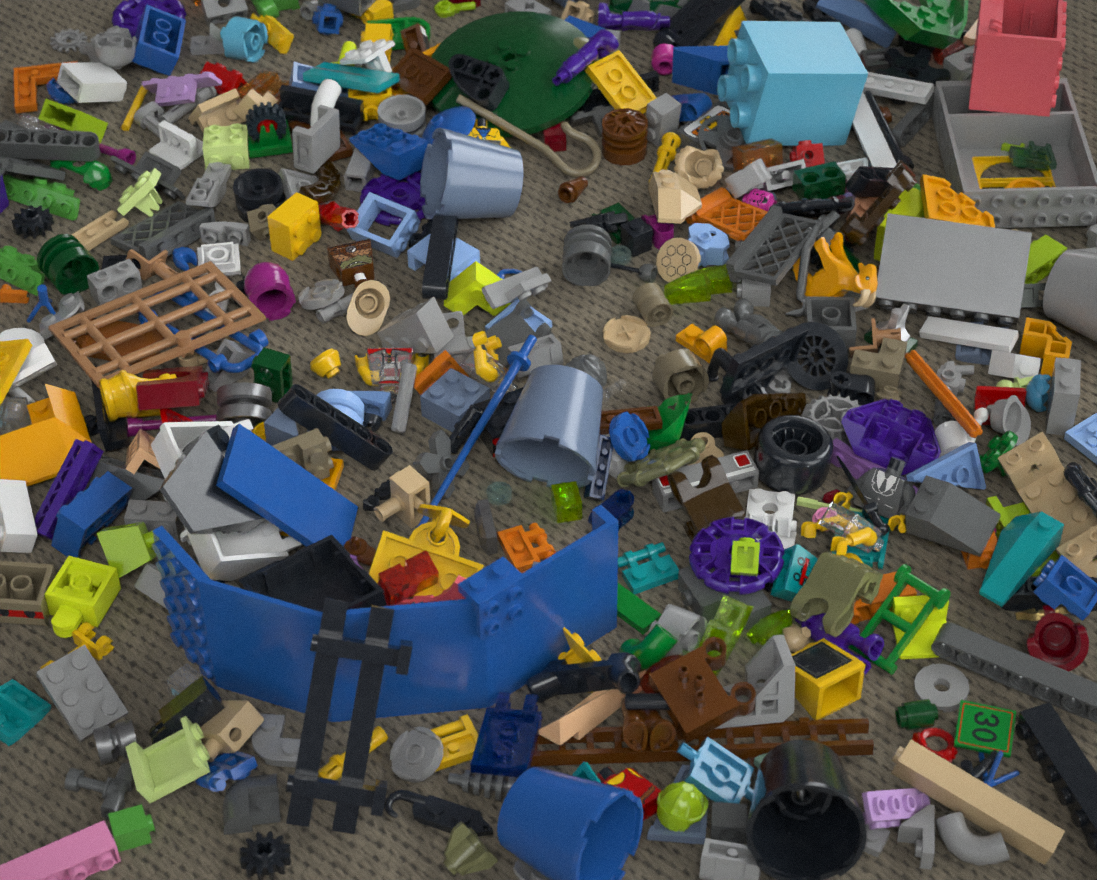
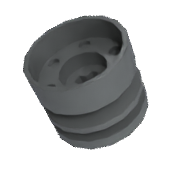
M587 224L576 226L567 232L563 246L562 273L568 281L578 286H596L607 280L611 268L612 239L608 232L601 227Z

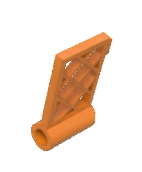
M720 187L702 197V208L693 215L686 217L685 221L692 225L694 223L711 224L728 234L730 238L744 241L767 214V211L732 198L727 189Z

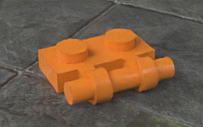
M532 523L529 526L530 531L526 532L522 525L497 532V539L508 561L520 573L530 569L534 561L540 562V559L545 560L556 553L554 547L546 540L547 534L545 530L540 528L538 523ZM531 543L537 544L538 547L533 548Z

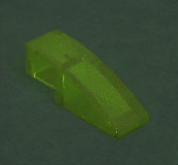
M726 264L712 266L685 274L664 286V295L670 305L711 301V295L732 293L733 282L730 281Z
M724 595L714 619H710L699 647L702 646L707 638H721L727 646V661L754 606L732 596ZM710 651L707 653L711 657H717L720 655L718 651ZM722 668L713 671L716 677L718 676Z

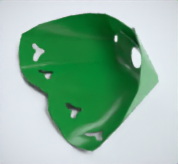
M692 393L672 396L663 401L659 407L657 406L663 424L662 429L648 430L649 438H647V444H650L648 454L652 449L656 451L675 444L680 439ZM677 403L674 410L668 408V406H673Z

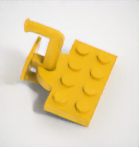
M420 504L417 511L424 516L432 518V521L417 527L409 539L383 530L368 573L380 587L411 598L432 594L436 597L443 590L450 587L458 575L467 579L482 570L484 566L459 557V540L454 531L449 527L450 524L460 528H467L470 520L447 507Z

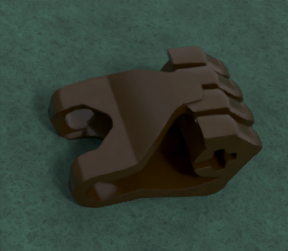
M713 455L707 456L702 460L703 475L697 486L693 487L682 472L674 471L668 475V482L675 500L685 508L691 519L683 525L691 542L695 535L702 528H708L711 522L727 517L744 520L745 517L744 509L732 489L720 461Z

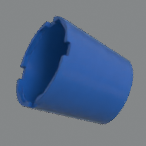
M533 767L519 776L504 799L498 818V840L503 848L550 880H621L626 873L621 869L629 854L635 855L643 826V806L640 798L628 789L541 767Z

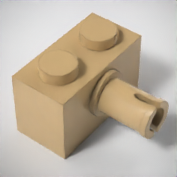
M409 465L389 477L391 498L376 506L373 510H375L374 514L380 522H384L387 518L396 514L412 529L419 524L424 516L417 511L420 504L430 505L431 502L429 481Z

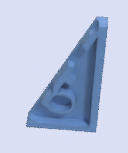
M968 442L906 475L907 481L922 483L927 475L949 482L956 487L986 489L977 445L974 442Z

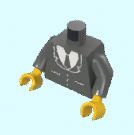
M891 457L887 469L873 467L860 476L856 483L869 504L872 502L877 503L878 514L889 518L888 525L891 531H894V528L899 525V532L905 533V514L916 494L913 482L907 481V477L901 475L905 461ZM852 485L845 490V493L839 492L834 496L835 505L840 501H845L841 505L843 511L849 510L851 506L850 500H854L853 504L864 507Z

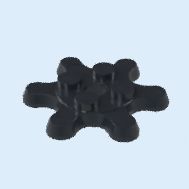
M890 48L884 54V59L890 64V68L877 69L874 72L876 74L932 83L934 85L936 81H950L951 79L950 72L947 69L933 68L928 64L931 60V53L927 48H921L913 57H905L897 49ZM909 72H911V74H914L916 77H910L908 75ZM891 98V101L896 105L906 103L904 100Z

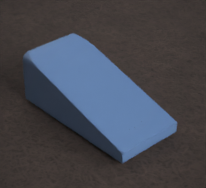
M350 391L361 399L364 404L365 413L378 415L383 418L382 421L387 419L392 409L391 393L383 391Z

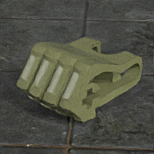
M823 552L819 556L806 583L792 600L790 606L791 615L800 621H806L813 615L826 613L823 617L825 633L837 637L852 621L854 605L857 600L861 598L862 602L871 605L879 593L883 574L872 570V567L860 563L856 559H848L844 555Z

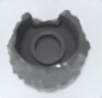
M583 354L572 358L565 365L592 376L599 382L602 388L606 385L607 371L605 364L595 355Z

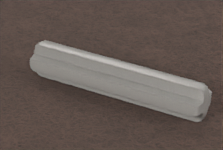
M406 363L402 366L391 426L392 432L398 434L406 431L417 371L415 364Z

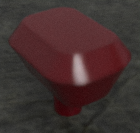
M835 489L825 493L822 501L835 505L834 496L841 491Z

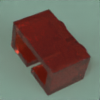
M427 550L405 560L404 567L399 563L378 573V585L384 590L385 598L391 606L437 584L439 572Z

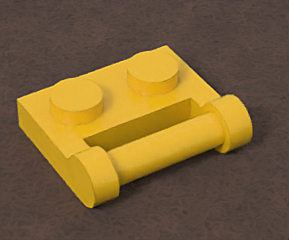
M468 714L460 716L459 720L430 729L441 738L443 744V758L436 771L485 755V748Z

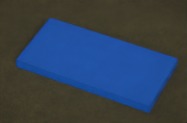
M240 423L232 429L216 486L306 547L330 535H333L344 547L346 541L351 538L358 506Z

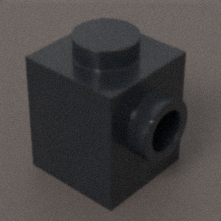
M641 217L621 224L620 245L632 257L652 250V237L654 235L652 227Z

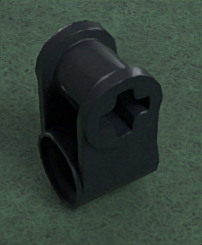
M842 371L831 374V388L828 390L827 396L829 393L832 396H837L838 391H840L841 397L846 398L849 396L851 401L858 400V404L861 406L874 402L876 383L871 376Z

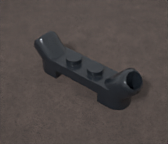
M625 652L611 654L607 660L567 664L566 659L553 660L548 663L542 672L528 678L526 685L534 701L542 703L555 695L618 689L621 693L627 695L635 692L640 686L639 673L641 671V664L638 658Z

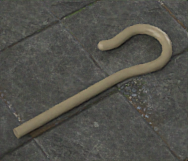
M461 94L456 100L457 103L471 108L474 113L543 153L565 175L573 178L585 177L592 174L600 164L601 149L598 143L591 136L573 129L565 121L561 123L564 133L573 139L587 144L592 151L593 158L587 167L582 169L569 167L552 149L526 132Z

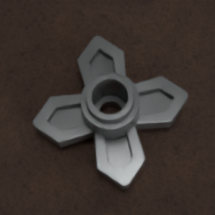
M443 430L435 431L429 438L430 453H420L413 462V466L426 480H432V490L435 494L458 455L451 456V440ZM466 459L455 477L464 476L470 465ZM453 480L441 500L448 499L455 490Z

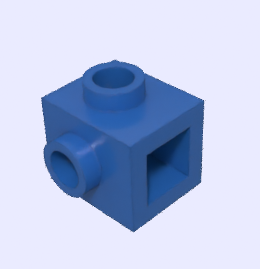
M324 3L323 6L317 5V11H314L312 15V24H315L314 26L321 34H339V28L343 24V15L336 8V5Z

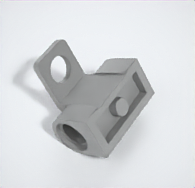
M461 311L442 313L446 321L451 318L457 319L458 325L455 328H450L454 337L438 353H431L432 362L446 350L461 367L474 368L473 351H476V347L472 341L473 336H465L463 313Z
M553 334L537 338L535 345L527 356L531 361L530 368L527 371H519L515 377L517 379L525 376L529 377L531 371L539 366L563 365L562 347L558 339ZM524 342L507 347L508 355L512 351L519 352Z
M705 838L699 879L760 880L761 869L750 850H748L747 845Z

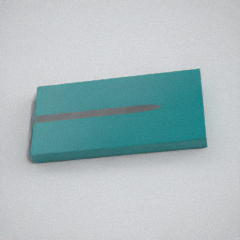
M323 62L304 72L303 81L321 84L323 80L331 79L336 81L342 88L380 93L398 83L399 74Z

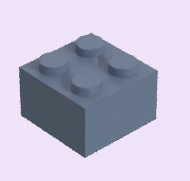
M450 368L420 396L421 414L426 419L453 432L455 423L457 421L460 422L471 404L490 399V388ZM469 421L466 423V425L464 426V428L462 429V431L460 432V434H459L458 436H460V435L462 434V432L464 431V429H465L466 426L468 425Z

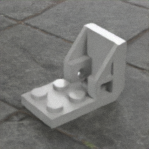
M784 634L773 635L745 666V682L750 683L756 691L753 712L745 716L739 715L717 728L784 722L794 713L795 663ZM760 679H764V680H765V683H756V682H757L758 680H760ZM735 684L723 686L728 696L731 695V689ZM741 695L736 698L740 702H747L750 700L745 695Z

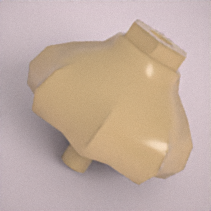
M791 624L782 630L790 652L795 653L810 643L811 631L807 627L801 628L796 624Z

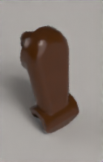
M352 536L346 541L344 548L350 555L357 556L358 562L371 566L376 549L369 546L364 539Z

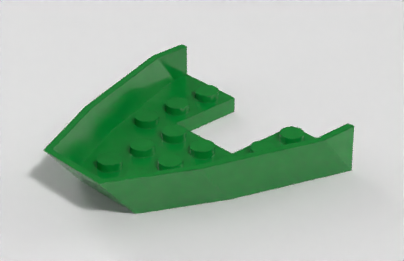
M864 0L881 19L905 40L940 49H945L960 39L967 23L968 0H919L920 7L913 6L906 1Z

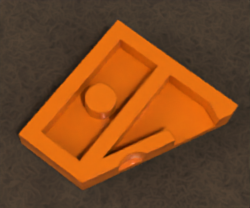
M444 350L416 376L414 389L422 395L450 368L467 377L470 376Z

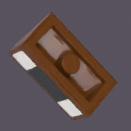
M419 23L400 31L406 54L412 47L420 52L430 49L426 30Z

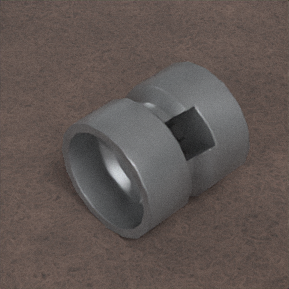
M131 719L116 723L113 729L109 726L93 729L101 765L117 761L118 756H122L125 759L128 758L126 746L133 742L137 743Z

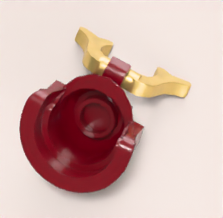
M1063 604L1059 605L1055 610L1049 605H1045L1043 609L1037 611L1035 608L1016 612L1017 620H1040L1036 624L1034 633L1029 634L1027 640L1030 656L1068 672L1077 668L1084 661L1089 649L1087 630L1080 622L1074 623L1067 616L1063 615L1069 613Z

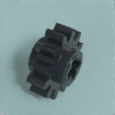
M30 205L27 209L21 208V214L14 213L15 219L12 220L13 229L16 231V235L23 234L24 239L29 236L36 239L38 235L46 236L45 230L52 231L51 225L54 224L53 216L50 214L49 209L43 210L41 205L37 208Z
M272 831L267 833V837H262V834L257 832L255 841L250 838L245 839L247 847L239 849L241 857L239 861L241 869H246L248 878L257 874L258 880H263L264 875H268L270 880H274L275 872L282 875L285 874L284 865H291L290 844L284 843L283 835L274 839Z

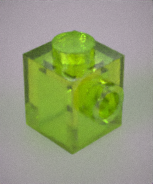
M577 482L552 484L551 502L557 523L582 520V501Z

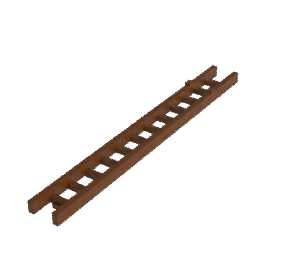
M799 717V721L713 729L696 738L699 745H692L690 747L697 751L707 736L711 739L726 738V744H722V747L740 759H748L749 757L767 754L776 746L790 741V736H809L810 738L805 740L822 743L832 749L837 756L873 755L874 742L873 740L846 739V734H868V718L810 720L808 717ZM675 725L673 726L676 736L670 744L671 746L658 752L651 751L648 739L644 751L638 752L631 748H622V742H624L622 737L623 726L595 727L580 740L571 737L561 746L558 745L559 750L538 751L537 744L556 743L539 735V729L505 730L506 745H530L528 746V751L506 752V767L581 765L583 762L588 764L690 760L677 752L679 748L678 740L684 739ZM818 735H837L838 741H819ZM754 737L753 744H734V738ZM762 737H782V743H762ZM614 742L615 748L594 749V743ZM566 743H586L587 749L566 750Z

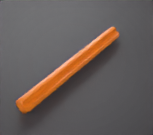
M911 350L910 353H906V362L969 436L976 438L978 435H981L983 432L981 425L917 351Z

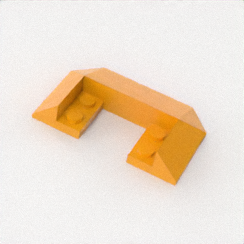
M45 384L49 398L27 405L32 425L0 435V479L26 481V486L28 487L57 476L75 439L91 442L75 392Z

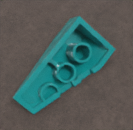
M1042 511L1014 517L1000 533L979 594L1003 607L1060 545L1064 524Z

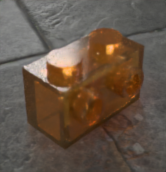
M772 138L732 147L734 173L741 169L743 170L744 167L760 158L767 168L783 164L782 143Z

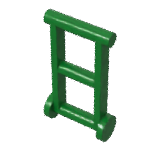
M903 564L897 570L894 576L895 587L860 634L863 638L868 637L884 619L905 632L901 640L887 659L880 655L876 661H872L853 645L849 646L851 650L891 675L897 670L896 661L935 607L942 609L948 602L951 594L946 588H942L939 591L911 574V567ZM907 584L930 597L912 624L889 610L893 605V598L899 597Z

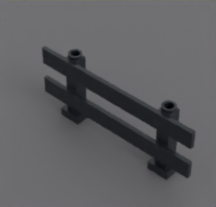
M325 598L319 634H313L310 651L316 653L295 774L288 775L286 792L291 793L286 824L309 827L314 799L337 802L332 831L355 834L360 806L371 807V815L383 816L387 781L376 779L375 786L364 785L384 666H395L396 674L408 675L412 641L401 639L400 646L388 644L394 609L372 605L365 640L342 637L348 601ZM339 657L361 661L341 781L318 777Z

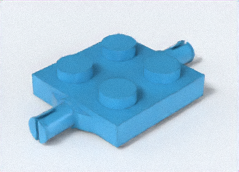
M708 736L701 743L697 751L685 742L681 743L677 752L690 760V770L685 782L694 784L701 793L714 802L740 803L743 797L752 802L754 789L750 787V777L754 770L752 766Z

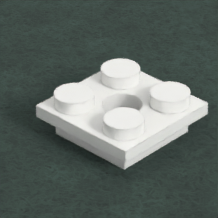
M225 242L201 245V247L197 248L198 266L211 261L225 276L241 274L239 244Z
M760 488L749 489L746 517H750V515L763 516V523L765 524V516H768L769 530H772L773 517H776V530H778L779 517L793 518L795 494L786 491H765ZM770 510V511H774L775 513H774V514H767V513H765V511Z

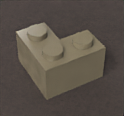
M883 338L880 353L855 349L850 373L868 375L874 378L876 383L875 391H878L880 386L884 387L886 385L894 386L898 389L905 364L908 342Z

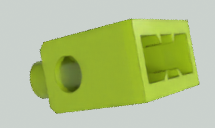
M144 522L107 527L97 533L108 564L111 567L117 568L119 578L157 556L152 547V544L155 543L153 532H148Z

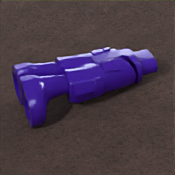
M600 29L588 40V43L562 63L557 70V75L552 79L553 83L557 86L562 82L568 83L595 59H602L608 56L609 52L615 51L619 47L616 37L611 32Z
M826 613L813 615L806 621H800L795 618V621L801 625V628L807 627L811 631V639L815 642L825 638L861 660L865 664L864 675L871 669V663L849 650V646L853 645L872 661H876L883 650L884 639L880 635L870 634L868 637L863 638L859 634V628L852 623L837 637L826 634L823 627V617Z

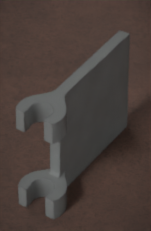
M525 298L517 303L515 309L510 314L485 331L487 338L494 335L500 338L502 347L496 349L495 354H498L499 363L505 368L510 366L507 362V347L525 342L528 335H534L536 338L553 334L551 332L552 329L546 322L541 324L536 332H534L524 320L534 314V311L530 308L531 305ZM482 345V349L487 351L485 345Z

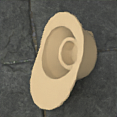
M369 280L358 285L354 291L347 309L346 318L349 327L356 334L368 336L377 332L381 327L390 303L389 291L385 285L379 281Z

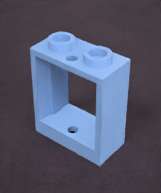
M369 192L357 210L359 214L358 225L355 228H348L347 231L352 240L370 239L371 248L397 258L406 249L411 235L417 232L420 221L415 210ZM381 210L403 218L390 240L368 232V229Z

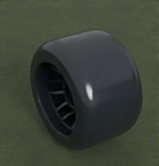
M784 415L771 419L762 427L758 435L753 461L759 470V479L766 486L777 492L786 491L795 495H803L817 490L825 482L833 456L834 445L829 432L816 421L798 415Z

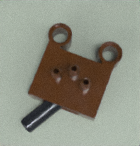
M710 637L699 648L650 673L649 684L654 693L625 694V709L665 710L687 744L739 715L745 716L753 712L756 691L750 683L739 682L732 687L731 695H727L713 671L724 667L727 646L721 638ZM710 651H718L720 655L717 657H711L707 653ZM745 695L750 700L747 702H740L736 698L738 696Z

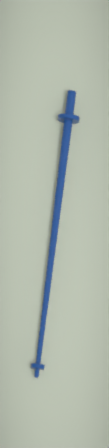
M528 335L519 352L512 351L507 356V362L511 365L430 505L437 506L517 373L519 371H527L530 368L531 361L527 356L537 341L534 335ZM423 516L417 527L427 523L430 517Z

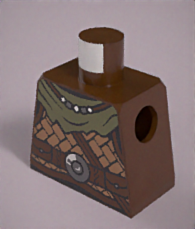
M370 239L327 248L329 266L343 286L354 284L355 288H357L364 281L375 279Z

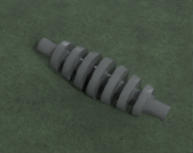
M466 769L465 773L462 774L450 772L448 784L460 785L462 791L469 793L470 788L473 787V794L480 796L481 790L484 789V797L487 799H491L492 792L495 790V801L502 802L504 792H509L514 782L518 779V774L511 772L509 780L506 781V770H499L498 777L495 779V769H489L486 778L484 777V769H477L475 776H473L472 769Z

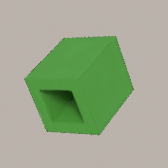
M142 804L108 814L118 852L152 843L150 832L155 831L151 814L145 815Z

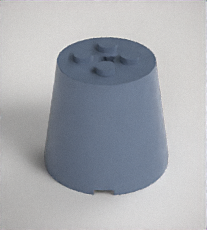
M437 128L432 133L433 143L427 144L422 164L420 197H425V205L422 206L424 216L433 220L434 215L457 216L458 219L511 217L518 206L523 185V161L520 152L516 149L452 130Z
M543 365L533 369L497 442L495 451L497 461L516 477L530 483L532 479L546 482V487L576 489L591 483L596 473L603 402L602 386L587 373L568 366Z

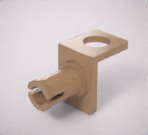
M133 249L128 251L126 260L130 259L132 261V258H135L139 261L141 269L138 270L140 271L141 279L144 281L155 274L163 280L179 274V272L165 264L168 255L167 250L162 251L150 261Z
M871 318L873 345L849 347L850 358H853L855 349L878 353V347L882 344L883 338L902 341L901 328L879 330L876 327L875 318Z

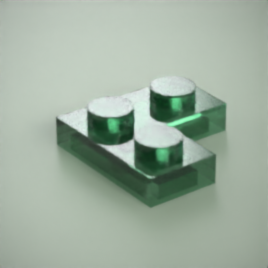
M1029 141L1027 148L1011 146L1008 152L1011 164L1018 168L1027 167L1037 169L1038 171L1055 170L1057 166L1051 144L1048 143L1043 147L1036 146L1034 141Z

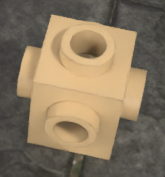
M568 0L561 19L565 20L570 15L593 24L595 12L589 9L590 5L582 1L575 3Z

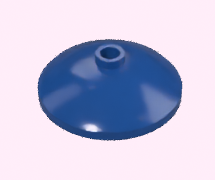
M456 106L444 110L430 120L421 138L428 140V143L432 144L434 140L432 133L437 128H445L469 135L475 124V113L471 108L465 106Z

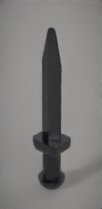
M837 456L845 475L864 504L862 509L863 517L870 519L873 526L876 527L874 531L878 536L886 535L889 531V525L884 524L879 516L877 503H868L850 471L840 457Z

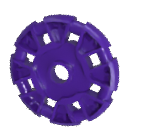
M123 0L113 11L112 25L127 28L133 39L146 5L182 19L186 17V10L179 0Z
M415 172L401 180L384 174H380L378 178H372L361 191L360 206L369 192L412 210L418 209L419 211L416 214L420 222L423 218L427 219L422 211V206L425 205V197H420L421 173ZM381 210L374 222L391 227V224L400 225L403 218Z
M727 517L711 522L708 528H702L695 535L689 548L692 552L689 555V563L695 576L698 579H703L707 587L724 594L739 592V595H745L765 588L766 583H772L777 579L784 565V560L782 559V556L785 555L784 547L779 536L775 532L769 531V527L764 523L746 517L744 520ZM742 537L753 538L755 542H758L756 538L760 539L758 570L762 574L758 576L731 574L732 555L730 553L732 552L733 541H739V538ZM714 567L715 571L711 573L709 570ZM730 577L740 578V581H730Z

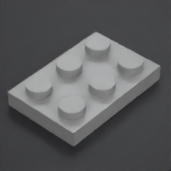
M85 645L36 672L40 683L79 743L93 736V729L110 726L128 715L124 704Z

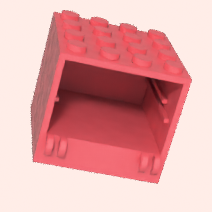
M980 0L968 109L1050 116L1051 108H1055L1056 90H1058L1060 79L1059 71L1062 69L1063 61L1062 52L1065 50L1067 1Z

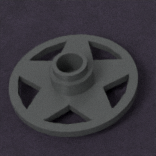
M717 115L710 117L699 128L697 140L700 150H707L705 144L715 148L719 152L722 166L725 170H743L744 167L758 160L761 146H755L753 157L746 147L747 144L740 130L732 127L730 116ZM714 122L717 123L716 131H704L708 125ZM734 158L743 164L733 165L727 164V162Z

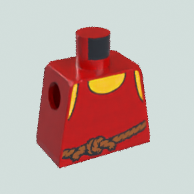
M605 767L599 771L597 777L601 783L628 789L640 798L643 806V821L657 813V798L661 790L634 769L626 768L618 774H615L610 767Z

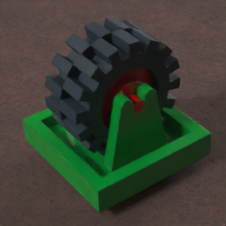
M260 102L259 107L256 104L253 105V110L249 109L248 114H246V124H244L247 125L249 158L293 152L289 127L283 109L281 107L278 108L276 103L272 106L271 102H267V105Z

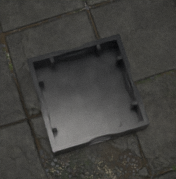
M333 535L297 551L284 560L267 565L238 579L241 589L319 612H323L325 598L348 601L347 610L369 608L371 605L378 607L387 606L384 590L364 569L355 564L350 553Z

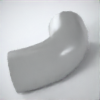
M963 812L948 814L935 820L939 835L948 851L961 861L982 866L1010 860L1001 831L987 836L974 835L967 827Z

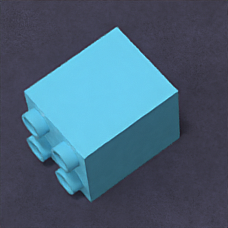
M742 21L737 39H730L728 43L727 58L730 66L728 74L719 77L717 93L720 101L727 102L730 108L731 125L733 128H739L747 146H796L799 141L811 140L812 144L823 143V146L845 145L868 72L841 23Z

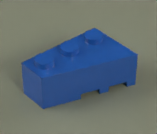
M109 471L100 478L96 477L91 482L89 488L84 492H78L69 505L65 504L59 509L56 515L58 521L51 546L67 557L80 558L81 549L88 542L92 545L96 541L97 537L94 534L103 525L108 527L128 505L132 487Z

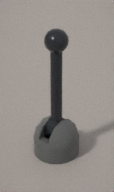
M611 263V268L638 273L640 279L645 282L653 283L657 276V266L654 264H643L640 268Z

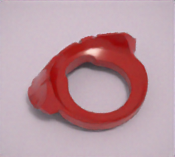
M927 728L921 733L916 732L911 739L952 763L958 753L954 747L955 740L953 736L940 728ZM932 736L941 737L946 741L948 747L944 750L934 751L927 747L926 739Z

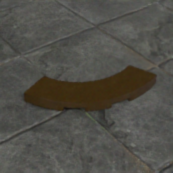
M326 161L315 172L318 181L311 185L301 186L299 190L300 194L317 201L318 204L335 198L341 186L340 173L331 161Z

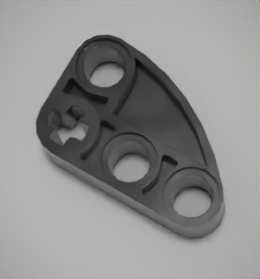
M464 54L453 55L448 62L449 69L462 95L488 111H494L509 88V81L503 70L499 66Z

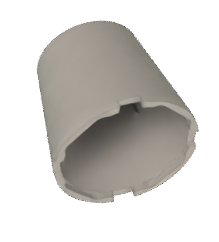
M1069 249L1060 255L1049 274L1044 290L1043 310L1048 318L1097 342V253Z

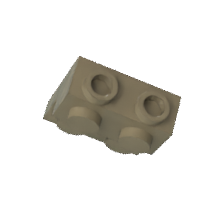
M318 428L272 446L320 480L329 477V469L334 468L333 461L330 455L327 454L328 451L332 450L331 443L327 436H322Z

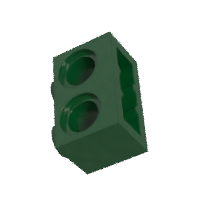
M835 161L793 171V190L801 201L804 198H822L823 200L845 194L846 175Z
M263 347L259 355L253 358L251 368L254 370L253 383L270 388L272 402L278 403L293 386L291 357L289 354Z

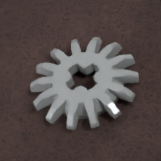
M72 29L61 30L59 34H54L55 37L50 38L53 41L50 42V45L54 50L58 49V52H62L64 49H66V53H69L70 49L75 52L77 51L76 47L79 48L80 44L87 42L85 40L88 38L84 36V32L79 33L78 29L76 31ZM66 39H71L72 41L67 43Z

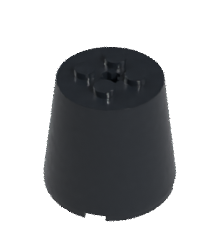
M805 739L784 742L769 751L759 766L746 826L748 850H750L759 868L777 880H825L835 875L841 877L858 862L863 854L867 840L865 819L846 771L837 754L822 743Z

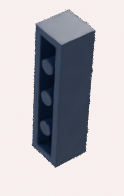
M599 435L596 473L593 481L586 485L584 494L586 499L602 501L605 498L613 445L609 436Z

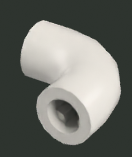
M331 79L323 80L317 89L311 108V127L318 121V107L320 105L334 108L341 94V87L336 81Z

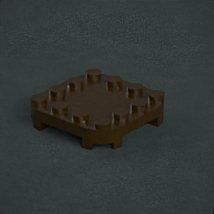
M900 160L885 175L890 185L862 216H859L854 211L839 229L843 237L853 246L856 243L861 246L868 239V231L871 227L877 228L885 219L883 214L888 208L893 210L899 204L901 193L904 190L909 192L917 183L915 171Z

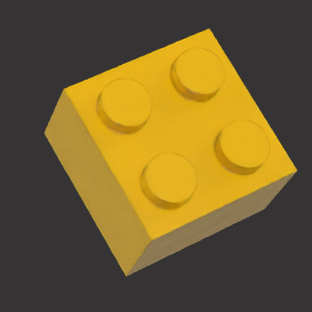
M298 192L267 216L271 250L292 261L299 255L304 254L306 249L314 242H317L322 236L318 202Z

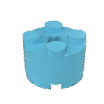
M234 17L220 32L226 57L257 62L264 55L265 50H262L263 44L267 43L268 33L266 26L258 20Z

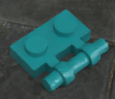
M663 542L655 545L650 543L644 545L643 549L635 552L630 550L624 552L623 556L618 557V568L628 567V569L622 571V578L634 595L678 579L679 568L670 554L663 557L658 555L666 552ZM648 558V562L638 565V561Z

